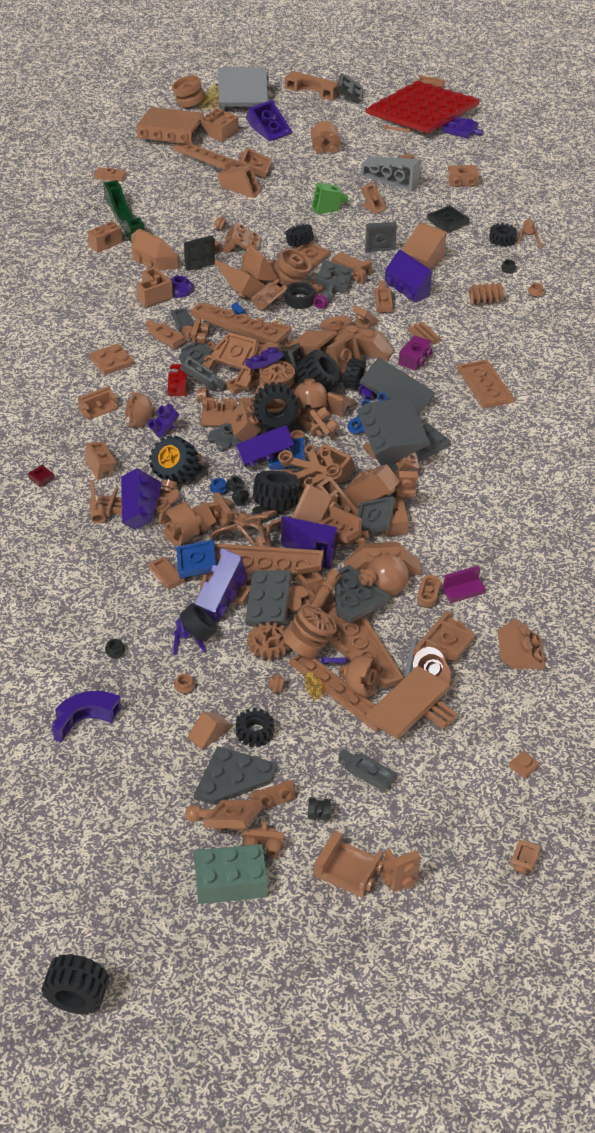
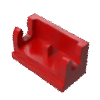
M182 364L170 365V369H177L178 371L168 372L167 396H186L187 374L180 369Z

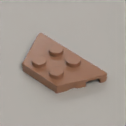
M447 610L416 645L413 655H416L423 648L432 647L439 650L445 659L457 661L474 641L475 634L466 628L460 620L456 622L451 617L452 613Z

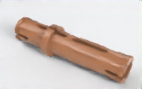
M335 569L329 571L326 579L320 583L319 590L309 605L319 609L322 608L328 596L334 592V587L341 577L339 571Z

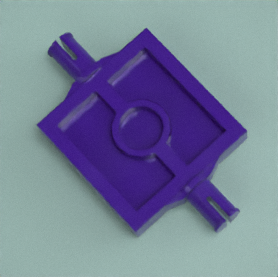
M458 116L443 125L444 133L469 138L473 134L483 135V130L477 129L478 122L473 119H464Z

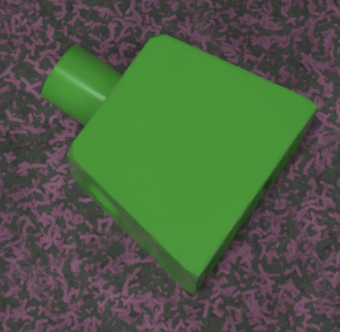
M316 183L312 208L316 214L339 211L340 204L347 203L348 195L342 194L338 186Z

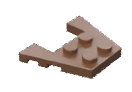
M229 332L215 346L216 350L204 358L205 361L202 365L211 371L216 363L240 369L241 371L235 384L238 387L250 390L254 369L245 365V359L257 355L259 342L256 339Z

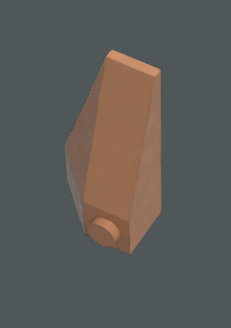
M215 260L217 267L231 287L238 291L237 295L244 299L246 296L252 298L266 286L254 277Z

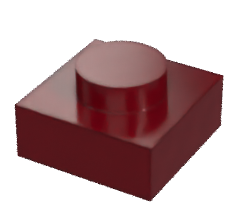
M41 465L28 472V477L41 487L54 479V473Z

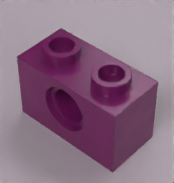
M414 335L399 352L398 365L417 371L420 366L424 365L427 357H431L433 351L431 348L432 341Z

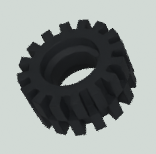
M496 223V225L494 224L490 228L489 241L492 244L495 243V246H512L516 242L517 230L513 225L509 226L508 223L506 225L504 223Z
M308 224L293 226L285 232L289 246L300 247V245L304 246L314 240L312 226Z
M353 357L349 359L343 374L344 387L354 390L359 389L360 380L366 373L367 365L364 360Z
M253 708V711L250 712V709H246V714L242 711L240 716H237L236 737H238L240 742L243 740L245 746L249 743V747H253V744L260 747V743L266 745L267 741H271L274 734V721L272 715L269 716V712L266 711L264 713V709L257 711V708ZM257 724L262 726L263 728L257 731L249 730L247 727L249 725Z

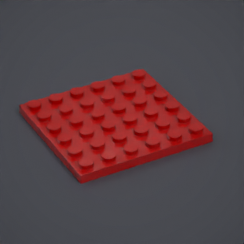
M414 81V83L407 85L405 88L367 107L366 113L430 133L480 105V99L464 95L463 93H456L453 90L436 87L432 84L422 83V81Z

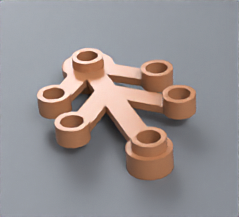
M311 444L305 447V453L311 462L294 458L288 450H284L278 455L281 465L285 467L294 465L305 468V470L298 473H292L299 480L317 472L322 473L313 478H306L304 480L305 487L310 482H312L311 486L316 487L317 483L322 482L329 476L334 481L338 480L343 473L342 468L333 463L331 459L332 454L329 449H323L320 452V456L327 466L320 465L316 456L315 446Z

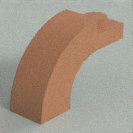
M394 471L393 473L400 482L395 487L396 491L393 493V496L413 499L416 495L415 487L418 471Z

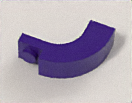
M86 691L67 698L55 709L56 720L51 728L54 740L62 743L71 728L83 719L96 718L112 723L121 710L120 696L105 691Z

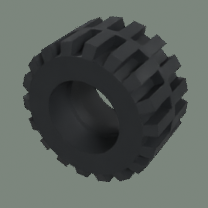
M319 349L311 351L297 364L298 376L302 383L305 382V379H315V382H319L325 387L327 393L342 380L341 371L336 362L326 352Z
M271 382V385L268 386L266 383L263 389L261 387L258 389V394L256 393L254 396L253 405L256 418L260 420V424L262 426L266 425L267 429L273 427V430L285 425L289 427L291 425L290 421L294 422L296 420L295 415H298L299 408L292 388L289 389V386L286 384L283 386L282 382H278V385L275 382ZM273 399H280L286 403L285 408L277 413L269 412L266 409V405Z
M270 470L257 473L254 479L252 498L255 503L270 509L282 510L293 508L298 504L300 480L296 476L283 471Z
M62 954L59 957H54L51 961L41 992H43L42 995L49 1003L64 1011L75 1014L95 1013L102 1005L110 977L105 968L89 958L80 955Z

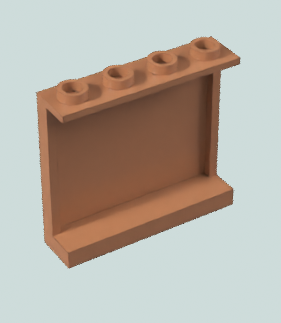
M151 107L137 124V138L192 144L193 132L197 127L203 128L200 119L204 117V113Z

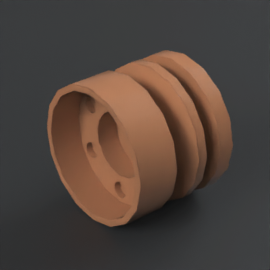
M278 360L259 369V386L266 383L269 386L271 382H275L278 385V382H282L283 386L286 384L289 386V389L292 388L294 391L295 369L288 362Z
M309 604L303 605L294 616V620L289 623L283 632V638L289 647L298 654L307 658H316L325 647V643L336 632L337 627L334 620L323 610Z

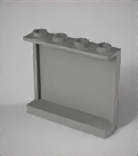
M218 67L219 109L225 111V107L256 106L270 101L269 73H266V67Z

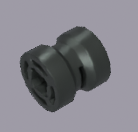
M309 797L308 819L315 820L316 818H321L323 821H330L331 799L324 798L321 801L316 797Z

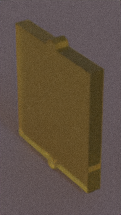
M217 83L205 92L204 100L199 103L201 109L218 95L219 88Z

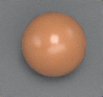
M391 554L379 555L367 566L376 575L377 580L374 584L391 597L398 595L405 589L409 579V572L406 564L399 557Z

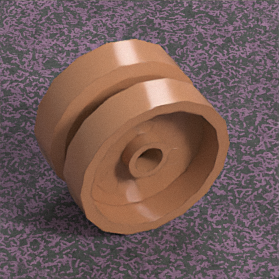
M185 76L172 84V90L179 107L195 106L205 98V93L198 76Z
M287 248L280 252L272 269L280 280L279 283L287 287L292 283L304 282L311 270L312 264L308 257L300 251Z

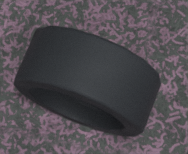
M296 282L287 286L285 302L288 306L295 309H306L313 305V300L315 299V289L313 286L304 282ZM302 294V295H306V296L297 297V296H294V295Z
M190 604L180 613V619L185 628L201 641H207L217 631V626L212 617L197 604Z

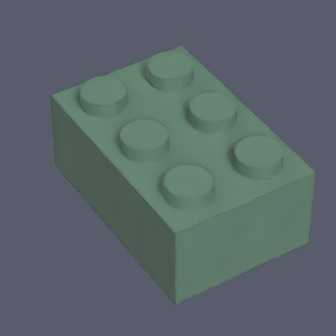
M262 844L194 850L198 904L267 898V876Z

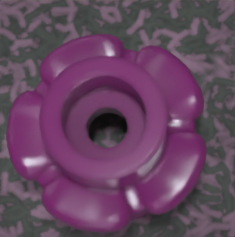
M318 294L315 296L313 304L316 308L323 309L328 306V300L324 295Z

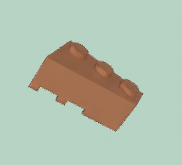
M387 464L376 467L374 471L370 468L367 470L368 473L364 470L361 471L343 490L355 507H359L362 502L380 499L385 494L389 496L396 491L395 487L400 481Z

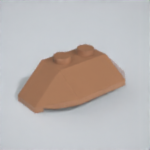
M138 229L131 235L133 260L150 268L156 266L159 270L180 268L179 254L175 253L163 239L142 229Z
M348 325L337 332L338 336L344 332L354 333L361 355L373 358L380 357L388 361L393 353L391 345L385 334L381 331Z
M399 542L361 543L344 562V567L351 565L360 572L362 569H367L368 564L375 557L391 554L403 560L408 568L409 575H422L419 559Z

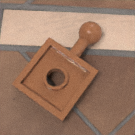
M221 800L214 809H201L198 805H190L185 810V817L190 822H197L204 818L205 828H214L215 830L234 828V830H243L247 828L263 809L262 800Z

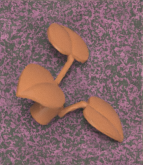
M276 510L265 511L246 518V524L257 521L260 536L255 538L256 542L252 540L241 525L236 524L217 529L211 534L209 540H213L215 537L232 530H241L252 546L272 547L270 529L281 526V518L264 526L263 529L267 530V537L263 534L260 520L275 515Z

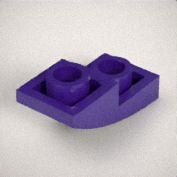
M269 347L267 350L261 351V356L253 355L251 358L245 359V365L251 369L265 367L282 358L283 352L275 347Z

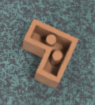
M156 266L142 271V282L136 284L137 300L142 305L148 307L173 297L172 281Z

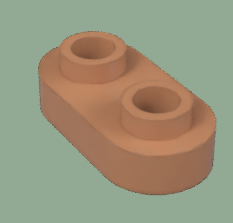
M426 575L422 578L417 596L419 605L432 607L436 604L441 581L437 576Z

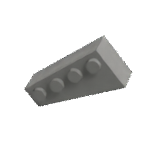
M369 156L361 164V176L412 192L419 184L421 159Z

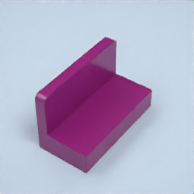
M475 566L444 576L442 591L450 603L486 593V588L479 579L480 567Z

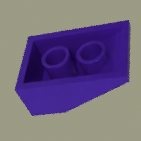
M272 100L248 109L246 115L248 123L269 142L293 133Z

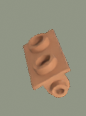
M284 780L280 784L265 789L253 790L249 794V799L262 800V810L295 800L293 780L287 782Z

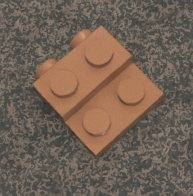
M246 147L245 152L241 151L235 166L252 165L254 173L259 177L265 178L272 159Z
M344 332L334 338V343L327 346L329 356L338 365L341 376H343L347 362H349L351 357L361 360L354 333Z

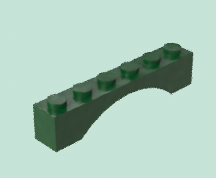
M118 180L103 182L104 198L131 243V235L138 229L145 231V225L140 217L136 218L131 213Z

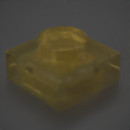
M312 671L304 674V687L313 701L320 699L321 690L323 689L321 680L316 678Z

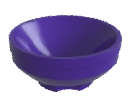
M176 275L170 279L172 281L173 297L182 298L193 293V283L185 276Z

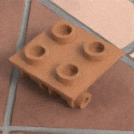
M206 397V399H202L201 426L231 424L229 414L237 407V400H234V398L225 399V403H223V398H221V403H218V398H216L215 403L214 398Z

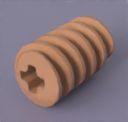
M500 282L497 284L491 283L490 285L486 283L484 286L483 284H478V286L473 284L469 288L471 305L474 304V300H476L477 304H480L481 299L483 304L486 303L487 299L489 303H492L493 299L496 303H498L499 298L503 300L504 292Z

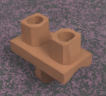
M196 318L193 327L184 326L181 333L186 339H192V343L203 345V343H206V335L209 334V324L201 323V319Z
M325 407L317 412L314 409L310 411V414L317 422V424L315 422L310 423V434L312 436L318 435L320 438L323 436L322 431H324L331 440L336 437L334 433L340 426L334 419L327 424L325 423V420L331 416L330 412Z
M214 493V500L212 503H208V506L221 527L228 526L229 522H234V515L238 512L236 509H230L231 501L229 498H222L220 493Z
M263 821L262 827L243 829V846L262 844L263 848H266V856L270 858H277L280 850H283L284 832H276L274 828H267L268 821Z

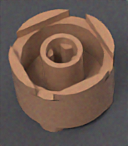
M330 121L318 122L310 131L314 150L317 154L337 152L340 138L336 125H333Z
M187 502L180 503L159 515V523L164 526L162 532L166 539L174 546L177 544L180 546L196 538L200 533L201 519L198 515L194 514Z

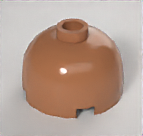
M305 379V382L300 383L294 390L298 407L305 408V405H311V408H316L327 404L326 389L321 383L315 382V379Z
M131 392L130 395L133 396L127 400L125 418L129 417L130 420L127 426L142 427L150 421L151 417H154L155 407H152L150 398L145 394Z
M367 655L357 656L345 667L344 677H346V684L353 693L363 697L374 694L380 677L376 676L377 670H381L379 658Z

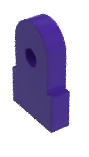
M347 657L321 658V663H347Z

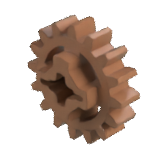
M266 622L265 626L259 623V628L252 627V632H248L247 638L249 651H254L255 657L261 655L262 660L265 657L272 660L273 656L279 659L280 654L286 655V650H290V647L283 638L284 626L277 627V623H274L272 626L269 622Z

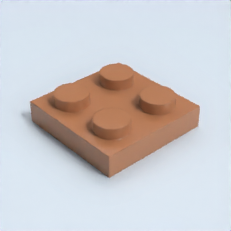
M118 343L89 353V359L104 375L134 365V360Z

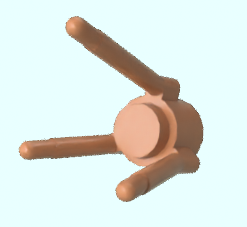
M531 218L525 220L523 228L520 229L516 244L519 245L523 233H534L539 247L543 248L534 221Z
M91 480L92 500L89 501L91 520L94 523H102L106 517L110 516V510L117 495L118 487H115L107 509H105L102 504H96L94 481Z

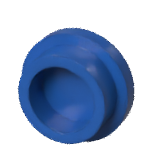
M215 478L210 484V491L213 493L223 494L228 490V485L222 478Z

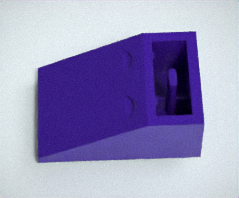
M282 516L281 545L292 549L324 551L322 567L330 569L336 555L337 527Z

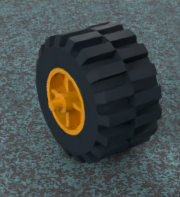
M169 435L166 439L161 438V442H156V447L151 449L152 455H149V460L152 461L149 464L153 468V473L163 480H171L178 484L185 483L186 479L189 481L191 474H196L195 468L199 467V464H197L199 461L197 450L181 437Z

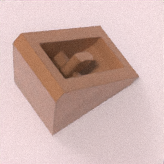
M202 711L189 733L188 739L203 750L232 728L233 725L218 713Z

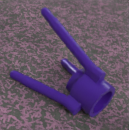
M180 618L175 622L173 655H177L179 637L187 639L191 635ZM194 637L203 653H206L202 641Z

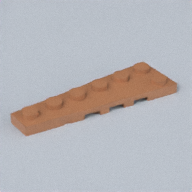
M201 302L191 309L192 316L240 335L256 339L264 344L268 341L280 344L292 331V327L277 322L266 323L263 322L264 319L262 318L251 319L248 318L247 314L236 315L231 310Z

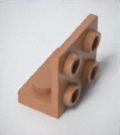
M235 222L226 234L223 251L229 253L237 245L246 250L251 245L259 251L261 237L257 233L248 230L244 225Z

